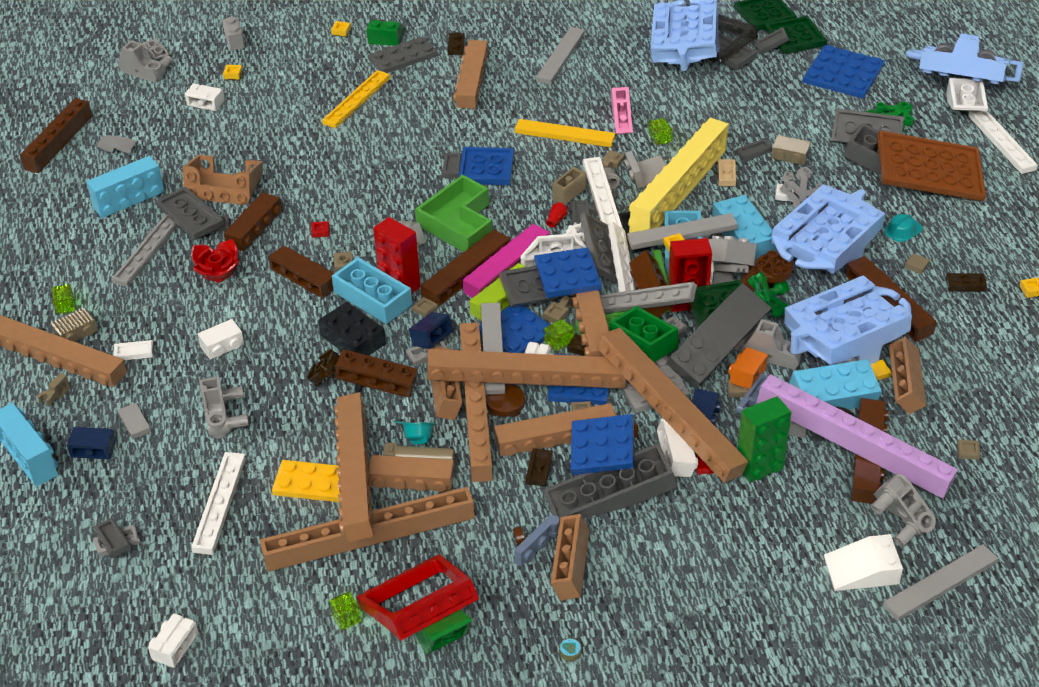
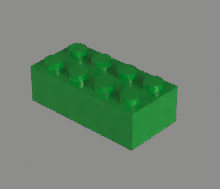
M778 396L741 411L737 450L749 461L743 472V476L748 482L761 480L766 475L773 472L777 473L784 468L792 412Z

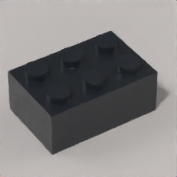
M345 302L318 320L320 336L341 352L345 349L369 356L386 345L384 328L349 302Z

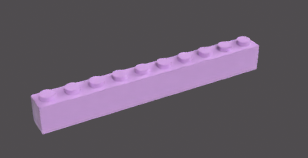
M771 374L761 385L756 403H761L778 396L792 412L791 421L894 474H902L910 482L941 498H944L950 489L958 471L953 466Z

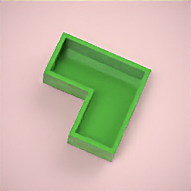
M462 174L415 209L416 222H419L421 228L465 252L492 231V220L479 214L480 211L489 205V188Z

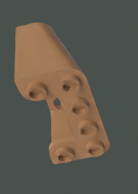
M197 155L183 166L184 187H187L200 200L246 205L250 201L263 174V161L245 160L246 172L225 174L214 171V156ZM202 160H207L210 163V167L204 168L201 163Z

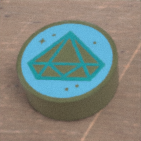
M566 638L560 642L559 655L562 659L575 661L581 656L582 646L577 639Z

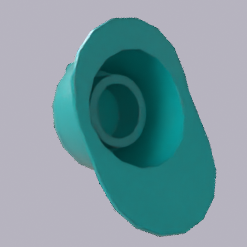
M897 214L885 227V235L897 242H905L918 235L923 230V226L909 214Z
M393 421L403 425L405 438L415 445L426 444L428 439L431 438L433 426L437 425V423Z

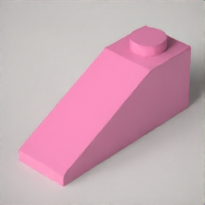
M629 87L612 88L611 104L616 134L633 133Z

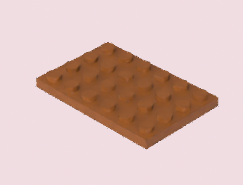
M879 130L877 139L882 184L980 201L985 200L986 191L978 147Z

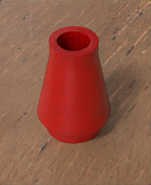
M561 202L553 204L546 225L555 228L567 215V206Z

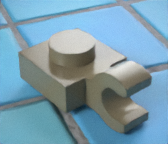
M609 150L602 158L604 169L606 167L618 169L624 161L625 155Z
M564 295L559 303L552 302L543 312V318L560 325L568 316L569 309L572 307L569 304L571 298Z
M60 373L48 385L49 390L38 394L39 403L45 400L47 406H51L54 400H59L70 389L67 375Z

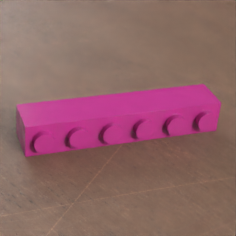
M532 224L481 266H478L471 274L463 279V293L472 298L478 295L484 288L500 277L501 271L509 270L518 263L521 264V255L538 236L550 235V232Z

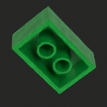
M638 306L609 322L610 331L621 328L653 362L678 348V328Z

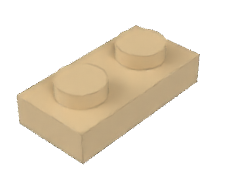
M718 159V186H736L735 160Z

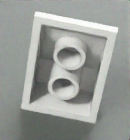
M949 78L946 96L947 103L953 110L988 111L983 79L982 81H975L972 78Z
M891 534L869 536L824 554L834 591L896 585L900 583L903 568Z

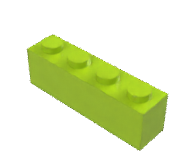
M518 263L509 270L523 268L525 266ZM500 277L469 301L470 314L481 321V303L500 302V311L510 306Z

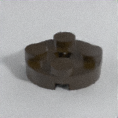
M332 349L325 351L318 358L320 359L318 364L314 363L311 366L307 379L315 386H319L325 377L329 379L335 372L334 366L340 355Z

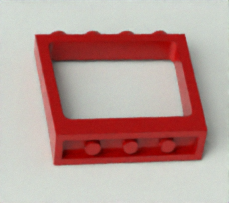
M440 554L423 561V563L411 569L405 570L402 574L388 579L384 583L368 589L365 593L356 597L360 608L386 627L399 640H403L479 600L471 578ZM439 572H443L453 581L394 613L378 605Z

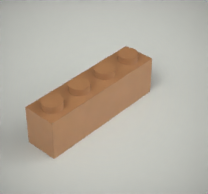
M905 336L890 344L889 349L895 402L908 414H911L925 407L926 399L919 349Z
M435 346V348H434V349H441V350H454V349L442 348V347H437V346ZM431 380L436 417L455 420L462 405L459 381Z
M372 455L369 465L370 486L399 490L451 491L454 479V460Z
M581 514L560 517L551 585L560 600L581 597L590 531Z

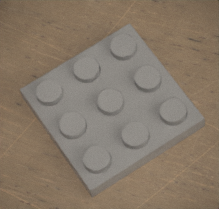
M665 355L654 362L689 399L690 393L680 376L667 365L668 356ZM626 379L625 389L621 388L633 412L638 413L653 409Z

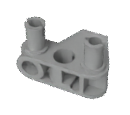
M131 40L121 48L118 66L123 73L151 82H158L164 78L166 68L173 64V59L166 55L160 61L153 60L142 43Z
M761 319L749 333L742 348V352L746 347L766 353L768 354V363L790 369H795L800 365L803 354H792L790 352L791 341L784 339L779 324Z
M219 376L199 380L209 437L220 439L229 434L231 429L249 426L247 413L229 417L226 414L225 403L227 401L244 398L242 386L224 389L221 386Z
M897 473L889 478L874 493L877 500L870 507L876 514L881 515L885 510H888L904 521L905 527L894 537L895 542L901 547H905L915 535L921 536L923 533L932 531L935 527L936 518L912 483L902 474Z

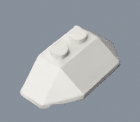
M574 233L538 236L521 255V264L525 267L535 266L534 255L586 248L587 245Z

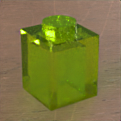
M665 118L649 121L648 134L656 145L672 142V128Z
M71 284L52 287V298L56 314L75 311Z
M563 319L544 328V341L555 351L567 346L574 336L573 326Z
M349 591L329 600L331 615L341 631L361 622L359 606Z

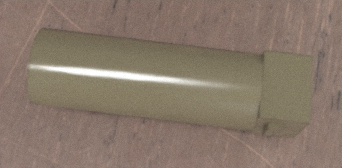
M385 442L383 456L454 460L455 462V449L398 445V443Z

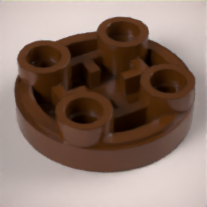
M769 250L767 254L760 256L755 263L756 274L762 271L764 273L763 276L767 277V282L781 283L788 280L793 270V261H786L775 250Z
M505 384V394L486 395V407L492 416L516 417L521 413L525 405L524 392L512 384Z

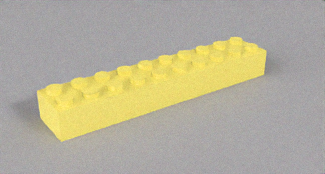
M709 118L694 133V136L687 141L686 145L680 148L678 154L672 157L669 164L664 166L660 174H657L655 179L639 194L638 198L630 204L629 233L661 227L665 222V211H674L726 151L728 123Z

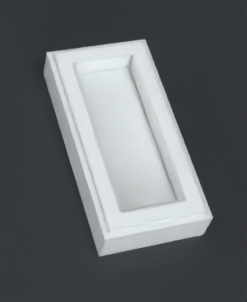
M153 340L114 344L113 356L124 360L153 357Z

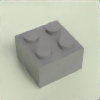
M712 236V239H709L713 263L754 266L756 244L749 243V239H735L732 236H724V239L721 236Z

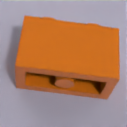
M746 347L742 353L738 354L736 362L732 363L729 367L730 382L743 388L747 387L749 390L759 375L765 371L768 354Z

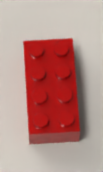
M388 217L373 227L377 268L410 287L412 294L421 287L416 232Z
M708 238L670 241L668 285L694 282L697 287L710 285L712 250ZM689 303L675 304L671 308V312L691 310Z

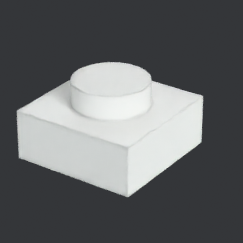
M777 184L775 200L793 202L781 191L783 184Z

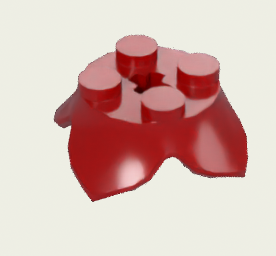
M233 239L221 242L216 249H212L207 245H193L191 256L195 264L193 270L206 280L216 283L223 282L224 279L231 276L240 262L237 259L238 248Z

